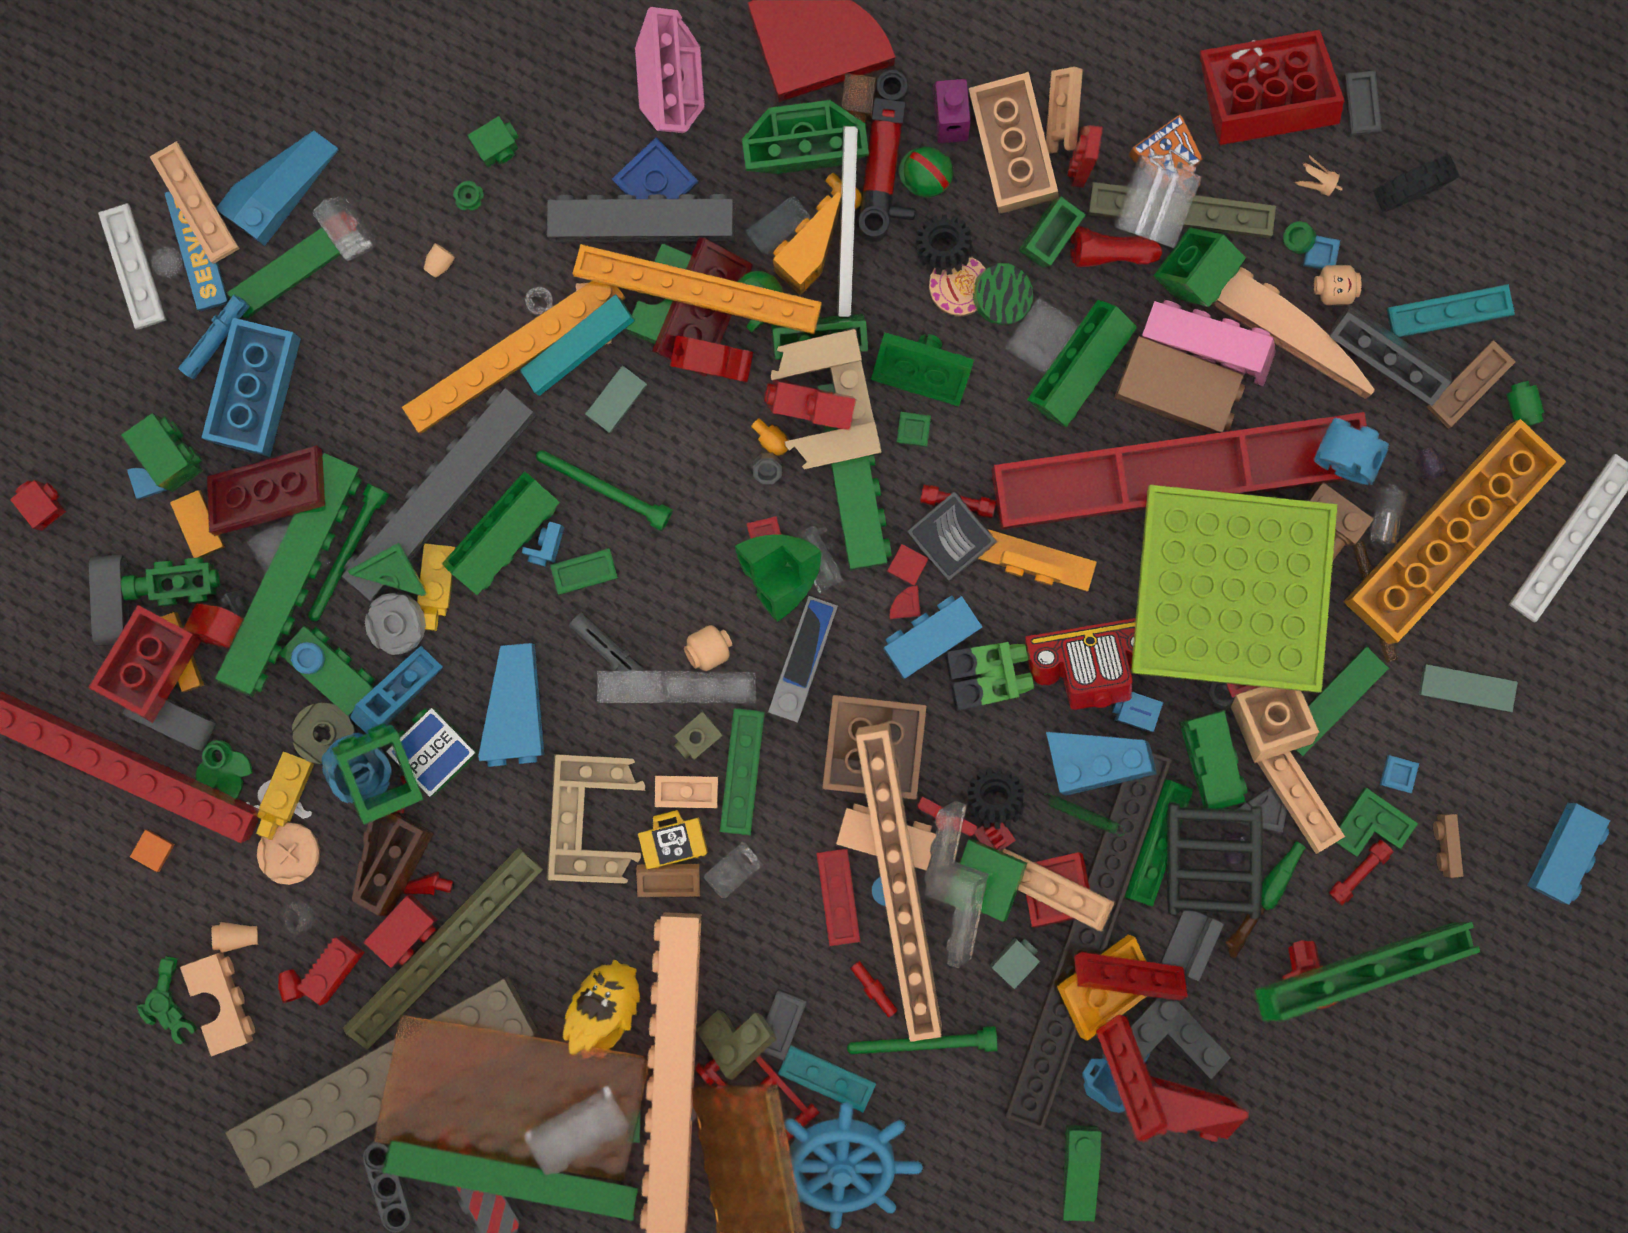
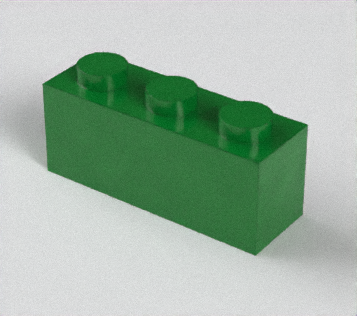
M853 314L849 317H819L815 334L771 324L775 359H782L783 352L777 351L779 346L853 329L856 330L860 352L868 351L866 319L863 314Z
M303 626L281 650L280 656L293 666L291 655L296 646L309 642L321 647L325 655L323 667L313 674L299 673L347 716H351L355 705L376 687L372 684L376 679L364 668H361L359 671L350 664L352 657L340 647L334 650L327 643L330 638L317 626L313 630L310 627Z

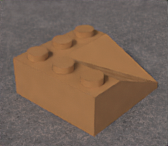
M833 695L822 789L866 794L856 738L857 730L860 727L889 723L902 798L917 799L927 705Z

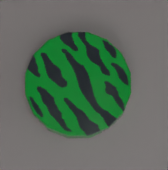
M997 263L984 269L976 278L973 302L978 313L986 321L998 325H1010L1023 319L1029 312L1033 301V288L1028 276L1019 267L1009 263Z

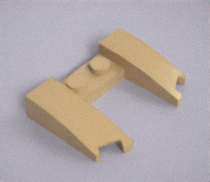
M848 330L779 346L777 351L783 352L779 371L772 370L771 380L830 368L835 393L853 396L856 399L850 430L839 429L785 441L789 451L795 447L807 461L802 466L803 469L881 453L856 330Z
M554 754L550 844L547 865L548 880L627 883L628 880L622 877L631 859L639 862L641 852L581 849L585 788L645 791L644 782L636 783L629 768L630 764L635 763L634 759Z

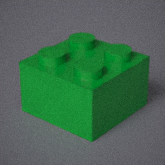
M1189 228L1153 277L1176 299L1210 307L1220 297L1221 291L1228 281L1238 273L1240 265L1246 257L1223 234Z
M152 413L122 434L124 440L158 487L174 492L203 472L198 464L202 461L199 454L192 446L188 447L181 440L184 437V433L174 421L170 422L166 417L161 418Z

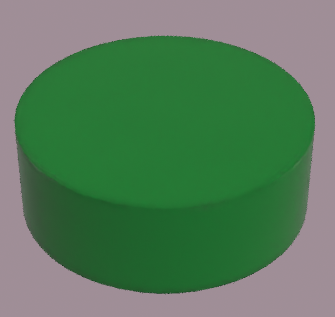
M1297 221L1286 228L1283 234V242L1293 253L1303 254L1314 246L1316 233L1306 222Z

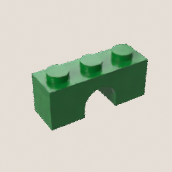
M661 244L654 262L686 269L692 255ZM664 299L661 303L655 305L646 304L638 300L632 313L635 321L626 328L628 334L655 344L673 300Z

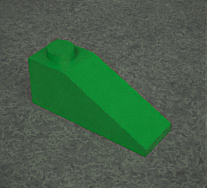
M1066 1125L1063 1220L1095 1221L1101 1156V1131L1097 1126Z

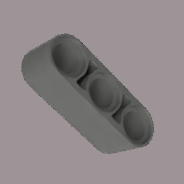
M124 555L92 556L89 560L92 639L96 646L114 645L129 621V604H126L121 589L122 576H127V573H124V565H127Z
M168 698L153 723L126 708L123 709V715L199 751H204L217 724L212 719L210 721L204 719L203 715L189 708L175 705L176 702Z
M380 1138L373 1141L364 1150L363 1162L384 1227L391 1232H400L413 1220L414 1207L405 1177L382 1173L381 1168L384 1167V1162L377 1161L373 1156V1149L375 1147L383 1148L387 1153L389 1140ZM387 1177L393 1179L396 1183V1191H386L382 1186V1179ZM399 1208L404 1211L405 1221H395L391 1216V1210Z

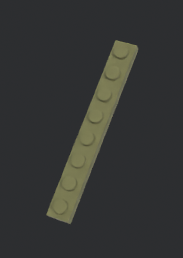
M518 847L343 1027L345 1034L368 1050L543 870L541 866Z

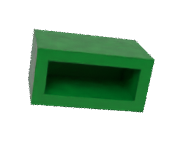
M1063 197L1053 199L1018 251L1042 268L1051 266L1086 214Z

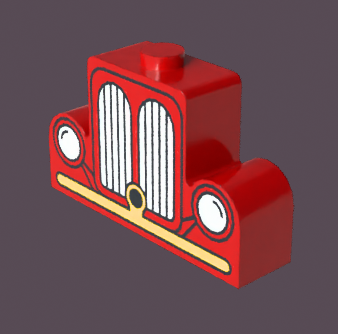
M1136 618L1026 636L1025 645L1032 679L1040 685H1052L1062 677L1069 705L1073 710L1089 707L1104 708L1113 703L1131 700L1133 680L1130 668L1132 666Z

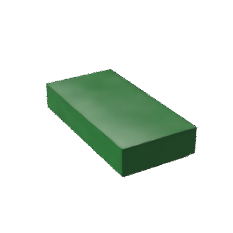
M610 548L550 565L558 595L618 579Z

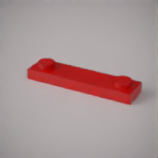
M1080 952L1074 956L1078 987L1178 1001L1188 997L1184 967Z
M1119 1014L1097 1029L1096 1033L1137 1140L1145 1142L1168 1127L1169 1124L1127 1017Z

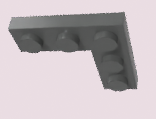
M1155 997L1130 1024L1143 1060L1164 1037L1170 1041L1206 1081L1211 1080L1231 1058L1177 1000ZM1103 1053L1102 1057L1107 1061L1105 1054Z

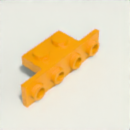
M989 530L997 540V543L978 559L1006 567L1005 572L1023 577V573L1036 576L1035 581L1052 586L1053 582H1057L1088 592L1096 561Z

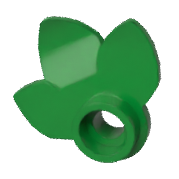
M223 740L211 741L206 745L202 753L203 762L196 769V780L211 788L217 786L222 792L237 799L243 788L242 777L253 773L251 763L243 753L233 751L227 742ZM217 750H220L222 753L221 761L216 758Z

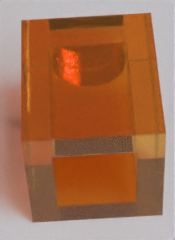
M845 74L842 108L864 123L865 120L871 121L876 77Z

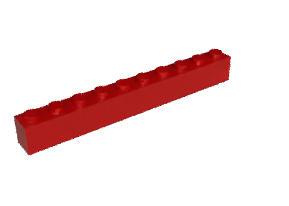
M0 691V734L239 843L251 838L259 821L257 817L258 808L239 799H234L222 791L211 788L189 776Z

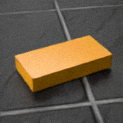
M200 490L170 502L194 558L204 557L225 547L220 535L214 536L209 533L208 506Z

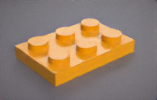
M1129 934L1101 954L1146 961L1136 938ZM1076 973L1057 986L1080 1037L1087 1041L1097 1034V1029L1117 1015H1123L1147 997L1078 987Z

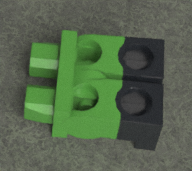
M1009 642L944 653L949 680L981 675V678L950 684L955 711L1017 698L1019 694L1034 689L1031 673L1015 676L1013 663L1028 661L1025 644L1009 645Z

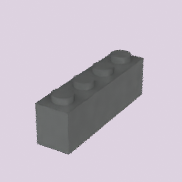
M1351 304L1345 308L1331 327L1329 337L1431 406L1435 404L1452 382L1450 371Z

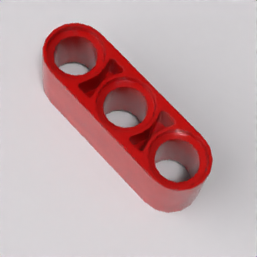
M196 603L183 629L192 633L203 643L229 648L244 619L224 608Z

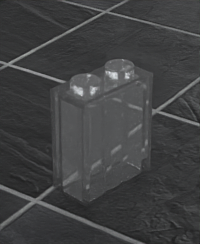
M1149 151L1148 156L1139 155L1114 226L1175 248L1201 176L1194 173L1196 170L1194 166L1179 161L1176 167L1165 163L1166 156Z

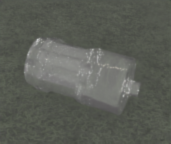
M1390 484L1389 488H1377L1373 506L1374 520L1368 532L1370 534L1369 540L1372 542L1397 545V541L1400 539L1399 530L1402 516L1405 513L1408 493L1398 490V485Z

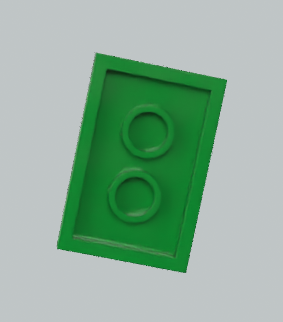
M884 332L871 380L959 407L974 359L942 350L941 339L932 334H928L927 338L924 334L919 337L918 342Z

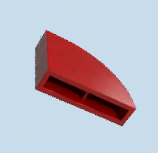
M752 0L748 2V11L778 102L895 65V54L883 29L866 10L851 0Z

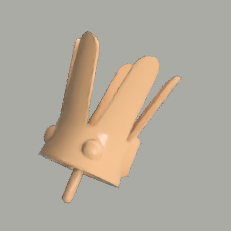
M1309 155V158L1324 171L1307 163L1303 165L1306 167V172L1318 179L1320 183L1299 181L1295 182V184L1318 190L1321 194H1325L1328 197L1335 188L1343 190L1342 187L1337 185L1340 174L1328 171Z

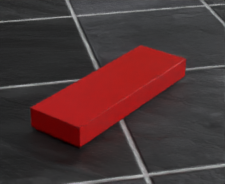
M848 849L818 852L817 859L829 946L860 942Z

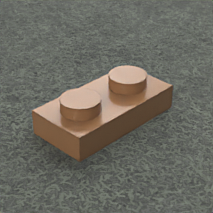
M1437 814L1438 821H1435L1433 824L1434 836L1436 840H1440L1441 852L1437 853L1436 857L1437 867L1439 871H1443L1444 877H1463L1457 814Z

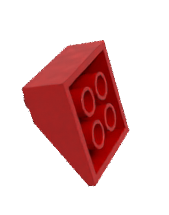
M1150 1076L1169 1124L1168 1127L1158 1134L1166 1135L1167 1130L1187 1133L1188 1130L1192 1129L1200 1132L1199 1137L1217 1142L1218 1137L1228 1139L1248 1117L1249 1112L1232 1098Z

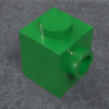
M499 116L467 135L487 168L496 162L503 164L515 156L514 151L518 149L514 140L519 138L511 123L507 122L504 124Z

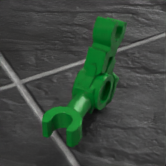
M166 955L165 959L162 958L160 961L157 988L152 989V992L145 1000V1004H139L137 1010L146 1024L154 1025L156 1019L153 1016H155L165 1030L170 1028L173 1041L180 1045L185 1041L180 1035V1028L188 1029L191 1034L197 1028L192 1021L182 1018L185 1013L173 1001L172 991H169L179 958Z

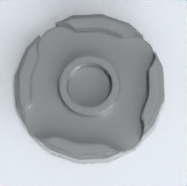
M400 592L387 593L373 600L369 606L371 608L369 613L366 614L365 626L366 633L374 646L378 649L381 648L391 655L403 654L418 646L424 637L426 623L420 605L412 597Z

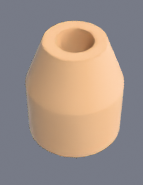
M435 243L426 256L424 270L432 276L438 277L448 270L456 257Z

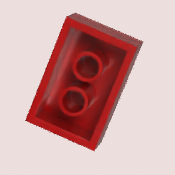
M138 605L89 688L153 723L201 641L192 633Z

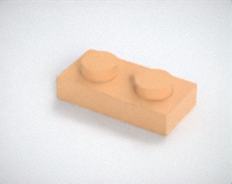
M655 776V807L718 808V777Z

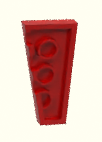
M1080 127L1078 143L1073 151L1072 158L1069 160L1067 177H1072L1071 186L1084 187L1098 159L1102 127Z

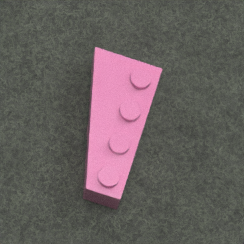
M1164 300L1163 304L1154 301L1142 334L1143 338L1186 354L1189 352L1192 356L1213 364L1219 363L1221 367L1234 372L1254 376V383L1264 386L1276 353L1274 338L1270 337L1268 331L1253 327L1252 330L1241 328L1238 322L1223 318L1222 322L1211 319L1210 314L1194 309L1193 312L1181 309V305L1172 301Z

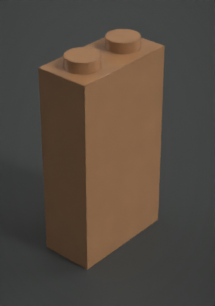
M1139 336L1134 342L1114 398L1210 434L1222 433L1223 430L1228 431L1233 422L1235 414L1230 411L1234 401L1239 402L1244 392L1245 385L1241 384L1244 375Z

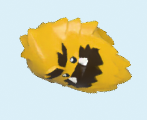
M613 960L611 965H601L592 970L590 975L581 983L580 989L572 997L573 1001L565 1016L566 1024L564 1026L563 1039L565 1041L569 1040L570 1054L575 1055L581 1051L583 1058L590 1057L596 1052L597 1057L602 1056L619 1041L625 1030L629 1031L631 1029L632 1015L637 1014L636 1003L640 1002L639 985L635 977L637 973L636 968Z

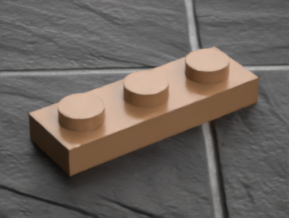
M1493 340L1452 380L1433 406L1428 405L1427 408L1447 428L1452 427L1515 361Z

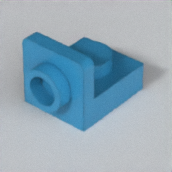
M549 522L547 528L543 527L538 540V545L542 546L541 551L526 547L522 549L521 553L529 556L527 562L546 566L547 561L555 563L564 527L553 522Z

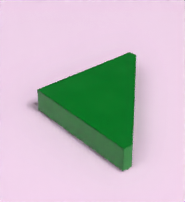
M400 543L348 570L350 575L417 595H427L422 582Z

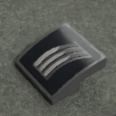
M953 492L907 531L949 581H952L997 543V540L982 521L973 514L956 492Z

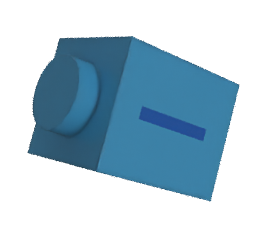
M1132 692L1131 700L1113 704L1112 713L1116 714L1115 721L1148 732H1154L1163 702Z

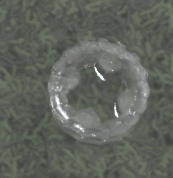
M535 287L527 292L525 304L533 315L540 316L554 306V300L547 289ZM542 294L546 295L544 300L547 305L544 308L542 306L537 307V309L533 308L535 303L532 298L534 296L540 297Z

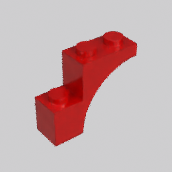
M786 379L773 380L772 384L767 383L764 395V402L768 404V408L772 413L810 420L814 424L850 430L856 402L853 396L800 385Z

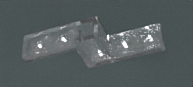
M597 671V703H756V672Z
M954 801L940 809L935 821L936 826H938L937 834L930 847V854L932 855L931 865L927 869L924 878L925 883H927L926 896L957 907L952 917V923L955 924L953 935L949 938L946 947L947 952H949L947 965L955 968L961 967L972 958L988 879L987 873L955 862L966 804Z

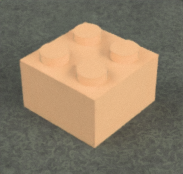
M1259 687L1236 695L1231 705L1254 763L1310 745L1319 733L1302 691Z

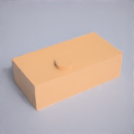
M1029 72L968 88L999 214L1058 198V189Z

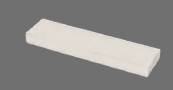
M127 203L99 212L98 214L135 329L139 330L166 321L130 205Z

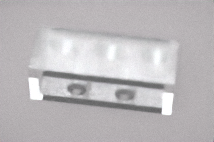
M606 1086L527 1132L525 1138L529 1149L545 1176L552 1172L556 1174L565 1170L570 1165V1162L579 1156H589L597 1150L598 1145L608 1139L609 1141L618 1139L625 1133V1129L630 1126L609 1086Z

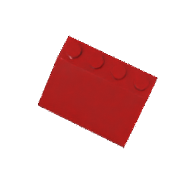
M1320 30L1200 51L1211 119L1219 145L1340 124L1344 98ZM1254 48H1261L1263 55L1259 56L1254 51ZM1250 49L1248 52L1238 57L1239 59H1233L1231 56L1232 54L1239 52L1241 50ZM1263 63H1269L1263 69L1259 67ZM1254 69V75L1249 78L1250 71Z

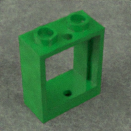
M386 724L374 726L368 730V734L359 738L355 736L345 738L338 743L337 747L332 748L358 817L363 824L423 800L398 732L391 724L388 726ZM391 743L406 783L363 801L347 760Z

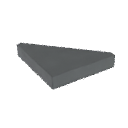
M1273 786L1235 809L1251 810L1252 806H1261L1263 829L1283 833L1287 808ZM1235 822V823H1240V824H1245V825H1249V826H1250V823Z

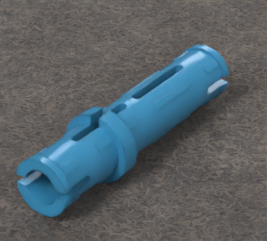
M233 294L219 315H214L211 319L213 323L178 367L179 370L195 380L201 369L228 336L232 318L240 319L250 305L242 298Z

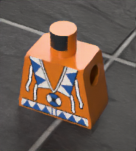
M1181 115L1134 146L1129 153L1131 159L1163 190L1175 181L1185 194L1191 193L1201 185L1191 170L1199 165L1202 157Z

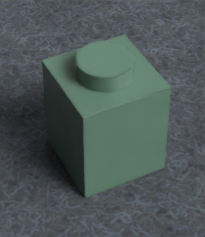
M1014 938L990 966L1015 989L1040 962L1035 957L1038 950L1025 938L1021 943Z

